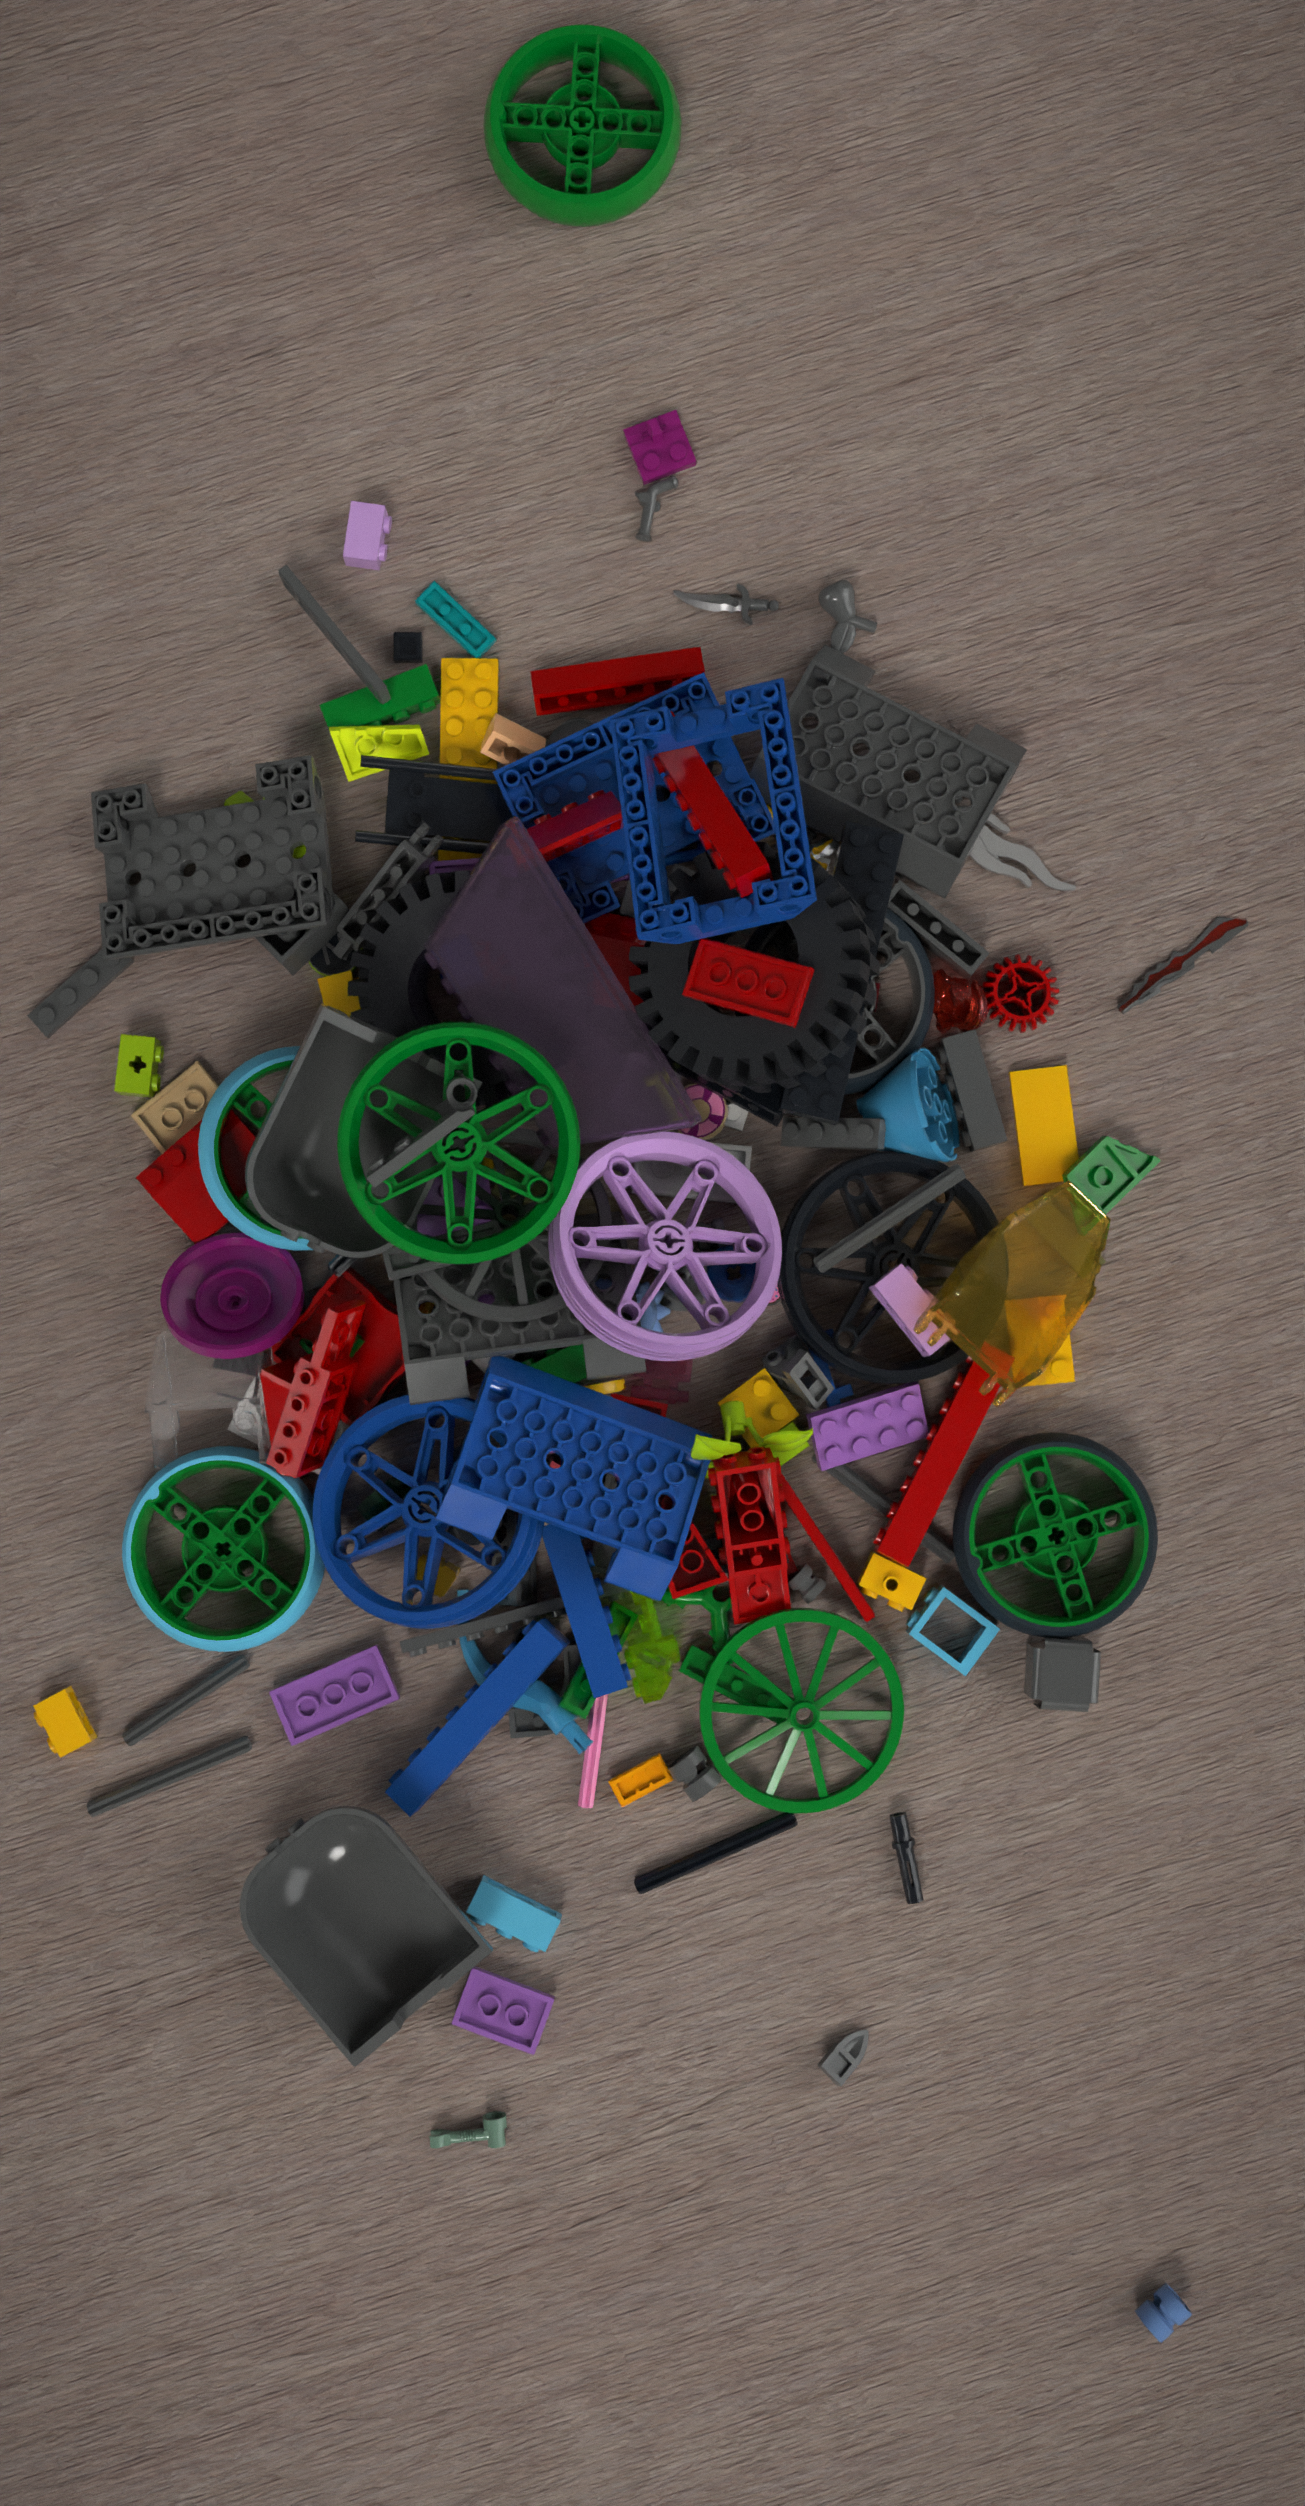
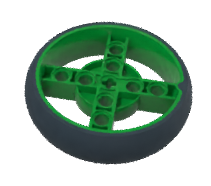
M1067 1433L1035 1434L1012 1441L999 1448L987 1457L970 1476L959 1497L955 1510L953 1548L959 1572L968 1590L975 1600L995 1619L1012 1629L1032 1636L1050 1638L1075 1637L1095 1631L1111 1623L1122 1615L1141 1594L1151 1575L1156 1559L1158 1545L1157 1521L1153 1504L1142 1481L1134 1470L1115 1452L1100 1443L1078 1435ZM1046 1455L1070 1456L1094 1465L1115 1482L1122 1492L1124 1499L1089 1509L1077 1497L1068 1493L1057 1492ZM1017 1465L1028 1501L1017 1512L1012 1524L1011 1534L976 1544V1520L985 1495L1004 1472ZM1035 1471H1040L1044 1476V1482L1039 1487H1034L1030 1482V1477ZM1045 1499H1049L1053 1504V1509L1048 1515L1041 1514L1039 1510L1040 1503ZM1109 1510H1114L1117 1514V1521L1112 1526L1106 1525L1104 1521V1516ZM1085 1518L1089 1522V1530L1087 1533L1080 1535L1076 1530V1524L1079 1520ZM1133 1527V1549L1124 1575L1105 1598L1093 1605L1082 1569L1093 1558L1098 1545V1537ZM1052 1528L1061 1531V1535L1057 1537L1058 1542L1056 1543L1054 1540L1048 1539V1535L1052 1534ZM1025 1536H1031L1034 1540V1546L1028 1552H1024L1020 1548V1542ZM1002 1544L1006 1549V1555L1003 1559L996 1561L992 1556V1550L995 1546ZM1067 1555L1070 1559V1567L1065 1571H1060L1057 1567V1561L1061 1556ZM1021 1562L1032 1573L1040 1577L1053 1579L1064 1615L1048 1616L1036 1614L1016 1606L993 1587L985 1572ZM1071 1584H1077L1079 1587V1595L1074 1599H1068L1066 1596V1589Z

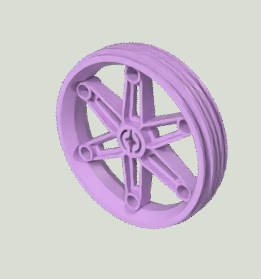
M651 1131L636 1133L615 1140L596 1150L580 1163L565 1204L549 1224L548 1250L554 1280L566 1305L585 1328L597 1338L624 1353L656 1361H683L709 1355L727 1347L748 1331L770 1302L777 1286L782 1260V1239L776 1212L768 1195L755 1176L735 1157L720 1147L694 1136L676 1132ZM639 1161H667L692 1168L693 1171L666 1210L633 1169L631 1163ZM613 1170L620 1171L623 1176L616 1175ZM698 1173L704 1174L708 1180L702 1179ZM603 1176L605 1183L610 1188L629 1225L580 1226L573 1228L574 1217L580 1199L587 1189ZM714 1182L728 1192L738 1204L747 1219L752 1233L696 1226ZM631 1187L654 1217V1221L647 1225L644 1224L625 1190L626 1188ZM692 1189L698 1192V1196L683 1226L671 1219ZM573 1239L581 1240L584 1246H578ZM638 1239V1250L597 1246L596 1240ZM692 1241L733 1245L734 1251L693 1252ZM746 1245L752 1246L756 1252L748 1250ZM576 1258L635 1265L615 1312L608 1308L592 1291L579 1268ZM756 1263L754 1280L747 1298L742 1306L729 1316L703 1266ZM648 1265L660 1272L640 1303L632 1300V1297ZM684 1266L687 1267L706 1301L705 1304H700L676 1271ZM666 1282L702 1330L689 1333H664L640 1327L637 1323L663 1283ZM621 1313H628L633 1321L624 1319ZM709 1315L715 1316L719 1323L712 1322Z

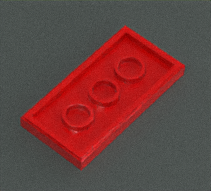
M703 938L699 941L682 995L796 1028L815 970L812 967Z

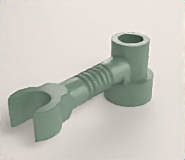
M493 2111L484 2114L483 2128L464 2131L431 2130V2136H429L430 2148H441L452 2143L472 2142L475 2140H488V2147L490 2148L503 2147L506 2145L504 2130L507 2128L506 2113Z

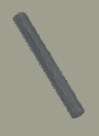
M243 1654L239 1655L122 1734L124 1741L128 1746H133L250 1667L249 1661Z

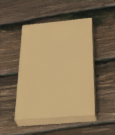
M196 1061L131 1114V1117L163 1154L203 1119L208 1103L219 1085L202 1064Z

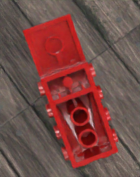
M354 1299L328 1308L321 1318L322 1328L320 1334L312 1346L314 1353L300 1357L298 1361L291 1358L261 1370L260 1377L271 1449L266 1464L274 1467L277 1473L296 1479L323 1466L359 1363L358 1360L349 1355L367 1303Z
M752 1447L748 1451L724 1455L719 1459L712 1460L713 1468H708L710 1486H715L716 1494L711 1495L713 1512L716 1513L714 1525L717 1539H722L723 1546L718 1548L720 1565H726L734 1625L749 1623L771 1612L791 1609L786 1555L790 1554L788 1537H784L783 1531L784 1528H787L785 1511H781L780 1502H784V1492L782 1484H778L777 1475H781L779 1458L773 1457L770 1447Z

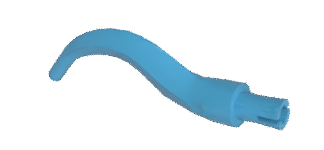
M457 1589V1597L469 1592V1589ZM468 1620V1621H465V1622H463V1623H460V1624H458V1625H461V1624H464V1623H468L469 1620ZM466 1636L459 1638L469 1670L477 1683L481 1685L486 1680L483 1674L491 1665L479 1650L475 1640L467 1642ZM537 1679L513 1707L538 1714L556 1736L562 1733L580 1755L588 1746L593 1744V1740L575 1722L578 1716L558 1706L561 1697L545 1683Z

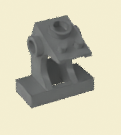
M794 1335L776 1349L769 1351L761 1360L765 1369L780 1389L803 1398L810 1408L817 1410L834 1390V1387L812 1359L811 1353L805 1348L799 1337ZM807 1370L812 1374L809 1377H802Z

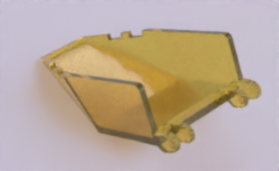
M1069 1180L1040 1198L1006 1216L964 1255L923 1314L918 1318L913 1330L920 1334L926 1330L932 1321L938 1328L929 1336L927 1343L932 1347L945 1333L990 1375L982 1384V1387H980L979 1392L986 1395L997 1382L1003 1387L992 1401L993 1405L999 1407L1018 1388L1040 1376L1046 1370L1095 1296L1097 1288L1094 1286L1095 1278L1100 1273L1101 1264L1099 1259L1101 1252L1105 1250L1111 1219Z

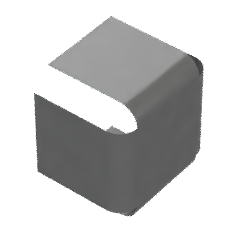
M1078 1636L1067 1638L1044 1637L1045 1649L1034 1648L1027 1644L1024 1693L1032 1699L1042 1700V1704L1034 1705L1039 1709L1088 1712L1089 1703H1098L1101 1652L1095 1648L1093 1649L1092 1641Z

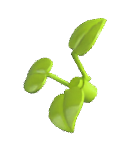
M730 1401L720 1406L723 1428L725 1430V1441L696 1434L694 1445L691 1449V1457L696 1460H715L724 1455L739 1452L741 1444L731 1442V1436L745 1433L746 1427L749 1428L757 1444L763 1445L762 1447L764 1448L770 1447L771 1452H786L805 1444L813 1434V1427L807 1431L773 1432L761 1438L753 1426L752 1418H746L743 1402ZM712 1461L709 1463L708 1468H713ZM708 1469L705 1478H709Z

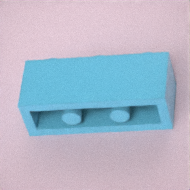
M483 1875L466 1913L471 1915L470 1919L482 1926L488 1923L496 1927V1932L508 1939H512L514 1936L523 1941L522 1945L534 1952H538L539 1949L546 1952L562 1917L561 1913Z

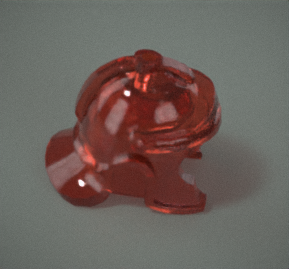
M943 969L937 970L933 974L935 987L933 1014L936 1016L935 1025L938 1031L945 1033L952 1027H958L961 1031L967 1032L981 1027L987 1018L989 1009L987 1008L988 1001L985 992L980 984L974 980L970 984L969 980L964 978H951Z

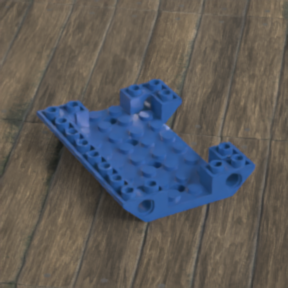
M704 672L493 771V775L517 828L524 826L526 830L536 825L534 822L536 819L547 814L555 817L562 813L561 808L573 802H577L578 806L588 802V796L600 790H604L605 793L612 791L620 802L610 720L665 706L675 716L720 706ZM731 736L694 745L706 765L713 761L721 765V774L714 778L754 841H761L775 834L774 820L754 778H750ZM653 764L656 788L659 786L667 788L663 779L666 776L665 773L659 775ZM676 791L670 793L666 801H658L665 857L700 841L698 834L701 832L699 829L696 831L692 829L687 818L689 812L687 810L681 811L675 799ZM624 827L536 867L549 895L554 899L553 904L556 910L566 911L574 921L569 926L570 930L621 907L610 883L629 874Z
M504 1356L490 1357L473 1406L475 1411L459 1458L453 1464L435 1520L492 1540L508 1508L617 1548L618 1550L612 1553L604 1582L656 1601H661L678 1567L710 1460L693 1459L691 1457V1449L694 1445L696 1434L712 1438V1435ZM498 1432L502 1434L505 1438V1445L500 1448L494 1447L490 1442L491 1433ZM549 1453H555L560 1457V1468L554 1469L547 1464L546 1457ZM605 1474H611L616 1478L617 1486L615 1489H608L604 1486L602 1478ZM660 1495H668L671 1498L672 1508L670 1510H664L660 1507L658 1503Z

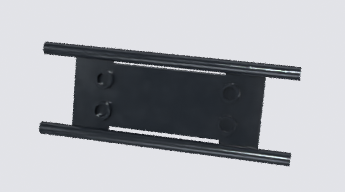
M361 755L360 767L389 770L384 833L356 830L355 842L398 846L404 840L410 839L414 832L425 822L430 826V829L420 842L424 848L427 847L433 837L439 834L444 841L437 850L511 856L504 839L509 837L508 832L516 829L517 825L507 807L498 784L424 777V773L496 781L493 771L498 769Z

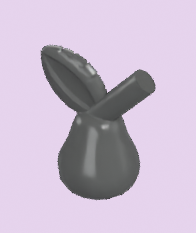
M842 579L820 591L818 601L821 607L838 622L831 634V648L842 654L847 652L854 643L856 628L874 634L877 622L856 615L855 592L850 582Z

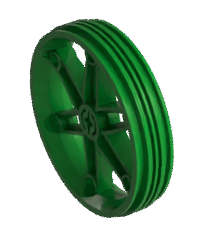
M461 1021L442 1022L412 1030L384 1046L363 1067L353 1082L341 1111L337 1137L338 1161L345 1187L352 1202L366 1222L385 1240L411 1255L429 1261L446 1264L479 1263L499 1258L521 1248L538 1236L557 1216L565 1204L577 1174L580 1159V1129L572 1098L564 1082L553 1066L535 1048L519 1037L490 1025ZM455 1043L465 1045L467 1048L465 1058L461 1060L452 1058L449 1052L451 1046ZM446 1045L443 1101L447 1098L446 1087L449 1081L454 1078V1070H463V1076L470 1078L474 1082L471 1045L489 1048L508 1056L525 1068L536 1079L538 1083L476 1112V1104L474 1103L472 1106L474 1107L475 1114L459 1125V1128L448 1133L445 1143H442L443 1138L383 1181L389 1188V1192L385 1196H376L372 1192V1185L364 1173L359 1144L361 1121L366 1105L413 1137L423 1130L393 1110L397 1103L434 1121L442 1117L436 1109L379 1083L400 1062L425 1049ZM464 1084L466 1100L470 1096L471 1090ZM380 1089L386 1092L388 1101L384 1105L378 1106L372 1103L370 1095L374 1090ZM536 1089H542L547 1094L546 1101L541 1105L532 1104L530 1101V1094ZM519 1103L522 1104L525 1110L490 1134H486L480 1122ZM550 1105L555 1115L558 1130V1154L551 1180L496 1144L497 1141ZM458 1135L460 1139L468 1138L464 1143V1150H460L459 1147L449 1149L454 1144L453 1137ZM475 1142L476 1146L473 1152L469 1156H467L471 1152L473 1148V1143ZM487 1150L525 1175L523 1180L519 1182L480 1164ZM432 1151L434 1158L439 1164L397 1183L394 1177L396 1174ZM452 1171H467L464 1216H455ZM442 1174L448 1240L428 1236L408 1227L395 1218L382 1203ZM477 1174L537 1202L523 1218L510 1227L493 1235L472 1240ZM541 1180L547 1184L546 1192L538 1196L532 1194L530 1191L531 1184ZM462 1226L466 1228L469 1232L468 1237L463 1241L453 1239L451 1232L455 1227Z

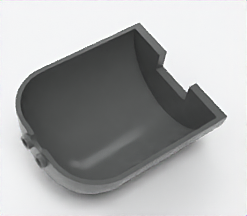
M324 1004L320 1005L250 1148L245 1166L246 1188L251 1202L258 1213L268 1223L282 1230L280 1234L287 1239L297 1242L299 1237L309 1240L307 1246L320 1253H324L326 1249L345 1257H370L380 1254L394 1245L385 1240L366 1222L347 1192L338 1161V1126L345 1099L363 1067L384 1046L398 1037L352 1015L349 1017L344 1012ZM420 1051L396 1065L379 1083L436 1109L435 1106L443 1101L445 1061L432 1054L428 1055L425 1051ZM454 1070V1077L463 1076V1071ZM473 1077L478 1093L483 1082ZM459 1084L453 1089V1096L457 1100H465L464 1084ZM378 1089L371 1093L370 1099L375 1105L382 1106L388 1101V1096L386 1092ZM398 1103L393 1109L423 1131L436 1122ZM367 1105L361 1121L359 1140L361 1161L366 1177L369 1171V1164L383 1153L386 1157L394 1153V1145L404 1137L409 1135L411 1139L414 1138ZM447 1135L444 1136L442 1143L446 1142ZM430 1151L394 1177L397 1183H400L439 1163L434 1158L432 1151ZM435 1178L383 1202L382 1205L395 1218L411 1228ZM384 1182L375 1188L371 1187L372 1192L376 1196L382 1197L389 1192L388 1185Z
M339 1806L324 1810L306 1822L300 1818L287 1829L290 1833L288 1837L283 1841L278 1837L265 1848L268 1854L253 1868L244 1883L240 1897V1916L245 1933L253 1946L355 2068L399 2031L409 2016L441 1989L445 1988L447 1990L488 1956L493 1951V1947L384 1818L365 1808Z

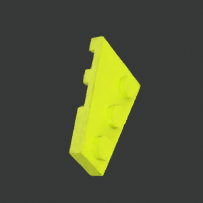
M420 725L329 727L348 782L386 770L360 767L361 755L415 760L429 755Z

